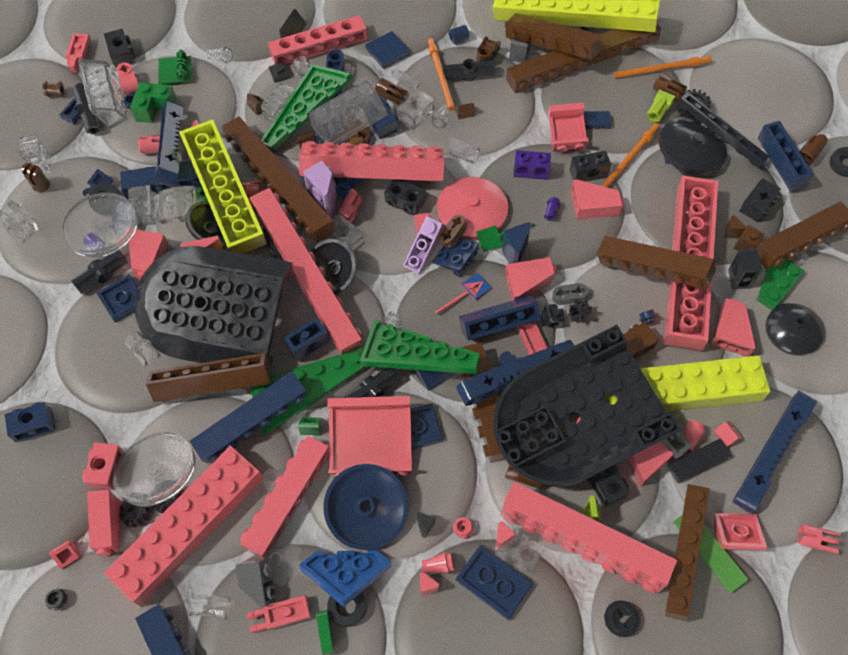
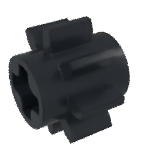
M575 299V304L569 305L568 315L573 318V322H586L587 317H592L593 307L588 304V300L581 301V299Z
M556 304L545 306L544 311H541L542 315H540L542 324L547 323L549 328L560 326L562 324L561 321H564L563 317H565L563 308L558 309Z

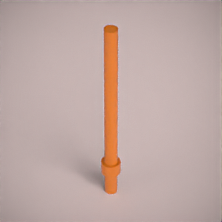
M429 38V53L433 57L448 109L453 111L455 106L439 58L440 52L435 45L434 39Z
M696 56L688 60L614 72V78L687 66L697 67L699 64L711 63L712 59L711 56L700 58Z
M654 123L649 130L644 132L641 140L601 186L609 188L645 144L654 138V134L660 128L659 124Z

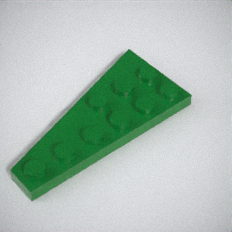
M312 64L261 141L269 150L275 151L353 78L351 73Z
M376 319L360 358L361 366L469 374H477L480 363L479 353L461 347L453 348L447 346L446 342L440 341L438 343L432 341L430 337L409 330L402 331L396 329L391 324H388V326L381 324Z
M359 348L271 375L270 384L250 387L252 397H255L293 371L308 393L303 402L298 405L294 403L288 408L289 411L282 416H275L271 419L272 422L268 426L261 428L263 436H267L270 434V431L285 424L286 420L294 415H298L322 399V396L326 393L334 391L338 385L365 370L367 366H361L360 358L363 353L362 349Z

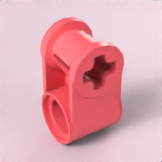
M126 62L119 64L117 72L124 95L136 93L139 83L134 75L132 66Z

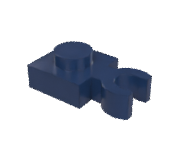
M97 169L87 182L90 188L84 189L82 195L86 197L90 190L98 184H111L113 178Z

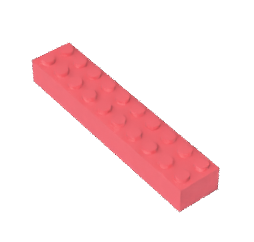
M688 176L681 177L676 194L672 250L714 258L718 181ZM669 280L663 345L699 351L704 349L709 335L712 280L708 289L703 287L696 288L690 284H679Z

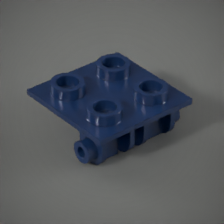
M460 238L451 248L443 246L432 263L452 268L454 270L453 274L456 276L462 275L466 267L469 266V263L472 262L474 256L477 255L480 243Z

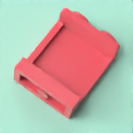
M584 102L549 106L548 120L552 151L565 152L571 149L580 151L587 148L589 138L586 137Z

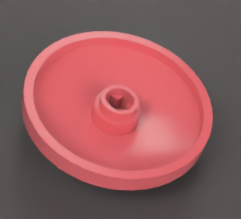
M467 177L450 183L442 190L437 201V216L440 223L447 225L452 217L462 215L467 221L468 227L461 238L476 241L478 240L476 231L495 225L497 231H499L503 227L508 215V202L504 192L496 184L483 178Z

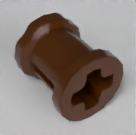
M62 81L57 83L43 82L42 89L46 97L50 95L64 96L65 89Z

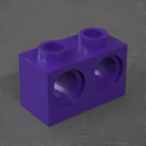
M516 150L513 177L548 180L551 153Z

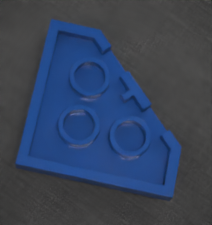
M355 550L337 551V554H325L324 551L314 552L300 563L299 566L305 575L344 607L390 569L391 561L377 550H367V553H355Z

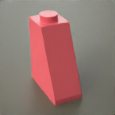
M573 180L571 193L577 220L620 215L621 209L624 208V199L620 197L618 190L580 180Z
M129 228L131 268L136 277L141 279L147 268L157 258L165 254L168 242L164 234Z
M550 257L506 264L505 276L512 301L532 296L553 282L554 275H556V266L552 264Z
M726 298L721 306L710 345L745 357L751 355L755 349V343L746 304L740 303L735 299Z
M659 442L629 457L628 461L637 483L642 486L671 459L673 453L662 442Z
M110 490L88 491L90 548L97 555L102 556L110 555L111 552H118L121 524L119 514L122 501Z

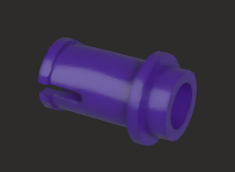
M551 197L547 200L548 206L544 218L548 221L556 219L557 210L561 206L558 198Z

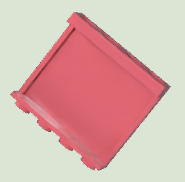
M410 396L328 398L330 462L328 473L333 474V478L343 470L359 464L378 465L391 472H395V476H408V472H412Z

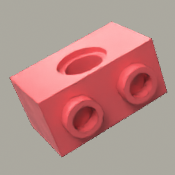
M94 442L93 448L88 454V466L83 471V482L89 488L114 490L124 455L121 447L115 444ZM106 463L102 469H99L101 464Z

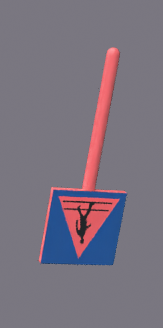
M477 273L461 283L466 292L436 310L435 314H439L468 294L476 300L491 290L492 287Z

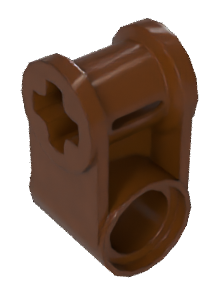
M485 36L477 48L476 62L493 60L500 50L501 41L496 42Z

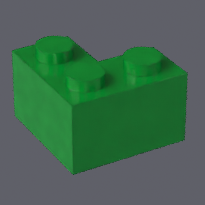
M139 82L130 107L136 122L153 123L156 111L163 110L166 100L176 103L177 98L172 85Z

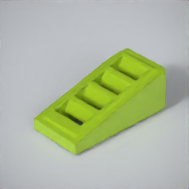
M590 495L583 508L584 515L603 524L598 501L595 495Z

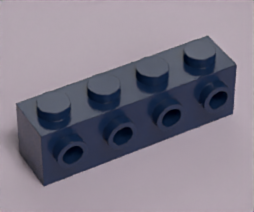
M780 121L765 124L758 136V140L770 156V160L790 192L806 188L814 174Z
M526 296L459 316L462 334L468 341L541 319L538 301L532 296Z

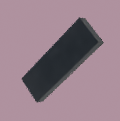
M720 438L669 462L666 466L676 482L679 483L729 459L732 455Z

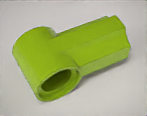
M660 89L646 116L649 118V121L653 123L660 122L666 110L671 108L676 96Z

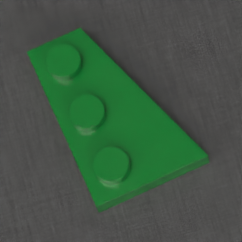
M788 259L777 268L772 267L765 270L764 279L756 301L772 311L805 270Z

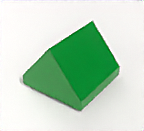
M302 417L298 424L300 435L320 436L322 418Z

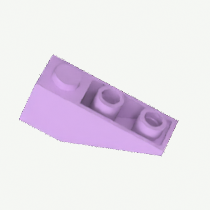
M426 216L403 266L420 274L439 245V236L446 225Z

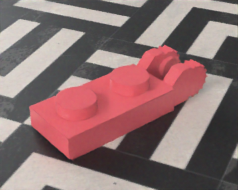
M307 595L267 605L263 609L247 614L250 620L265 615L266 621L265 623L250 627V633H257L266 629L271 630L312 618Z

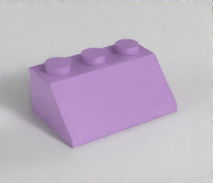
M320 161L303 171L306 188L311 197L334 222L337 208V193L334 188L336 184L333 180L334 173L330 166H326Z

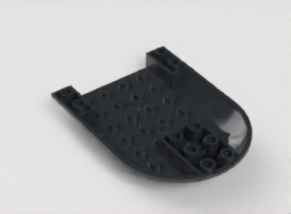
M185 246L168 251L147 268L138 284L134 304L138 327L151 346L170 357L205 363L266 353L271 368L273 357L269 356L272 338L284 281L290 280L293 262L200 246ZM169 295L168 300L164 301V296ZM201 298L206 300L203 308H199L197 305L198 300ZM241 304L243 311L241 314L236 315L234 308Z
M617 324L515 377L500 395L493 419L495 439L507 463L523 477L549 486H566L582 482L682 431L673 414L666 412L627 348V339ZM612 395L616 398L617 402L614 405H609L605 402V398ZM571 414H577L580 416V421L573 424L568 418ZM536 432H540L544 435V437L541 440L532 438L533 434Z

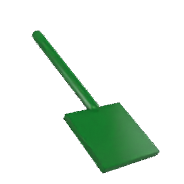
M496 225L476 231L483 252L502 246L500 237L503 236L504 232L498 234Z

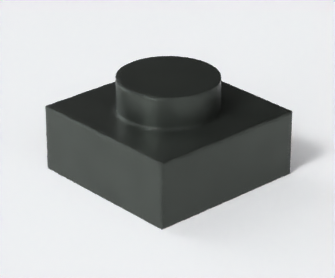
M284 62L268 67L274 83L290 78Z

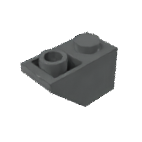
M269 558L249 560L235 565L238 586L261 607L276 601V589L272 581L273 569Z

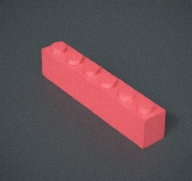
M308 435L305 440L299 443L294 458L291 457L286 464V471L277 478L275 482L276 487L273 492L267 494L263 508L254 515L253 524L250 529H246L242 534L240 544L244 549L262 559L268 558L327 460L329 446Z

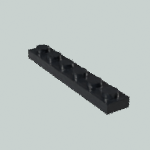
M689 92L678 101L683 110L688 111L697 121L702 122L711 132L716 133L725 143L730 144L739 154L749 159L751 164L760 168L770 157Z

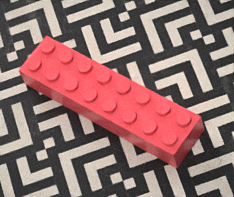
M313 141L302 143L299 153V176H304L303 171L322 161L326 166L331 167L334 173L333 177L443 181L444 154L443 149L437 146L422 148V146L418 145L412 147H405L403 145L387 147L385 144L369 146V144L365 143L359 145H351L350 143L335 145L332 142L316 144Z
M229 446L104 574L133 603L141 607L263 480L260 471L233 447Z
M515 481L502 506L501 516H503L506 522L510 524L517 523L523 526V530L531 534L537 533L546 542L552 544L555 542L569 553L576 552L582 555L581 558L589 563L596 562L602 565V569L610 573L616 572L622 575L625 581L630 583L636 582L650 593H659L669 583L677 562L676 559Z

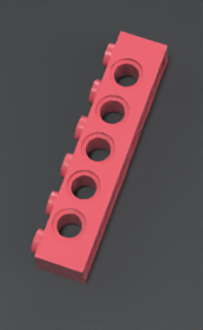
M358 15L268 42L274 64L284 62L287 65L329 52L333 49H340L366 41L367 29L361 16Z

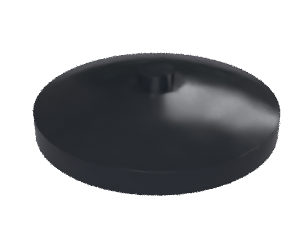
M680 117L672 119L666 123L660 132L659 147L663 156L670 164L682 172L695 176H707L717 172L726 161L727 147L725 142L716 133L711 132L706 125L694 118Z

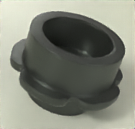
M63 589L51 590L45 597L47 608L54 611L62 609L68 600V596Z

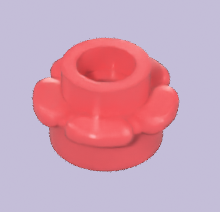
M458 518L455 524H453V532L459 538L470 536L473 533L472 521L468 518Z

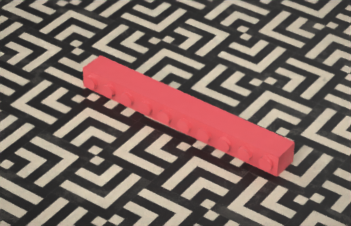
M270 188L250 197L254 211L284 261L293 262L291 273L322 325L327 330L340 354L346 353L361 346V338L363 336L360 330L354 328L349 312L345 313L342 308L344 307L342 300L339 296L335 297L332 284L324 279L325 273L323 269L315 264L314 254L311 251H307V244L304 238L298 236V229L295 223H290L288 219L289 214L285 207L281 208L278 195L276 193L273 194Z

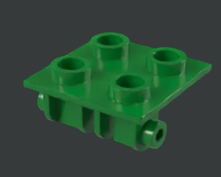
M180 49L176 53L177 57L158 59V84L191 82V56H187L185 51Z

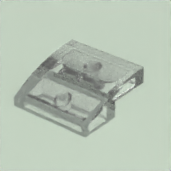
M182 186L159 191L158 221L162 224L177 219L185 222L188 209L197 203V187Z

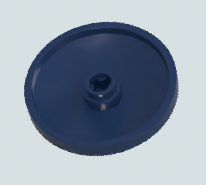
M374 464L354 465L340 472L328 486L323 502L324 518L331 533L344 545L358 550L377 549L390 543L402 530L408 515L407 494L400 480L388 469Z

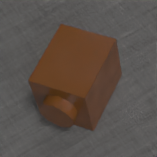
M748 225L733 249L736 251L744 249L755 250L762 240L764 233Z

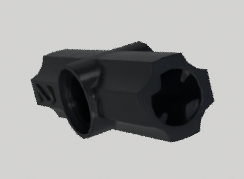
M465 59L461 64L444 65V74L446 80L463 78L465 81H473L479 76L495 75V65L493 60L476 62L473 59Z
M82 83L75 84L72 90L85 131L91 135L97 134L101 127L88 87Z
M117 249L104 259H96L89 263L87 270L71 280V282L82 294L97 283L103 284L109 281L112 273L124 266L128 261L123 253Z
M385 368L374 377L368 376L357 389L344 398L382 397L385 390L401 380V377L395 368Z

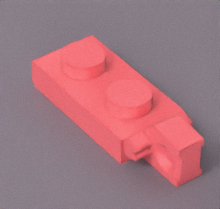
M89 34L72 35L65 56L71 73H77L79 65H82L91 40Z

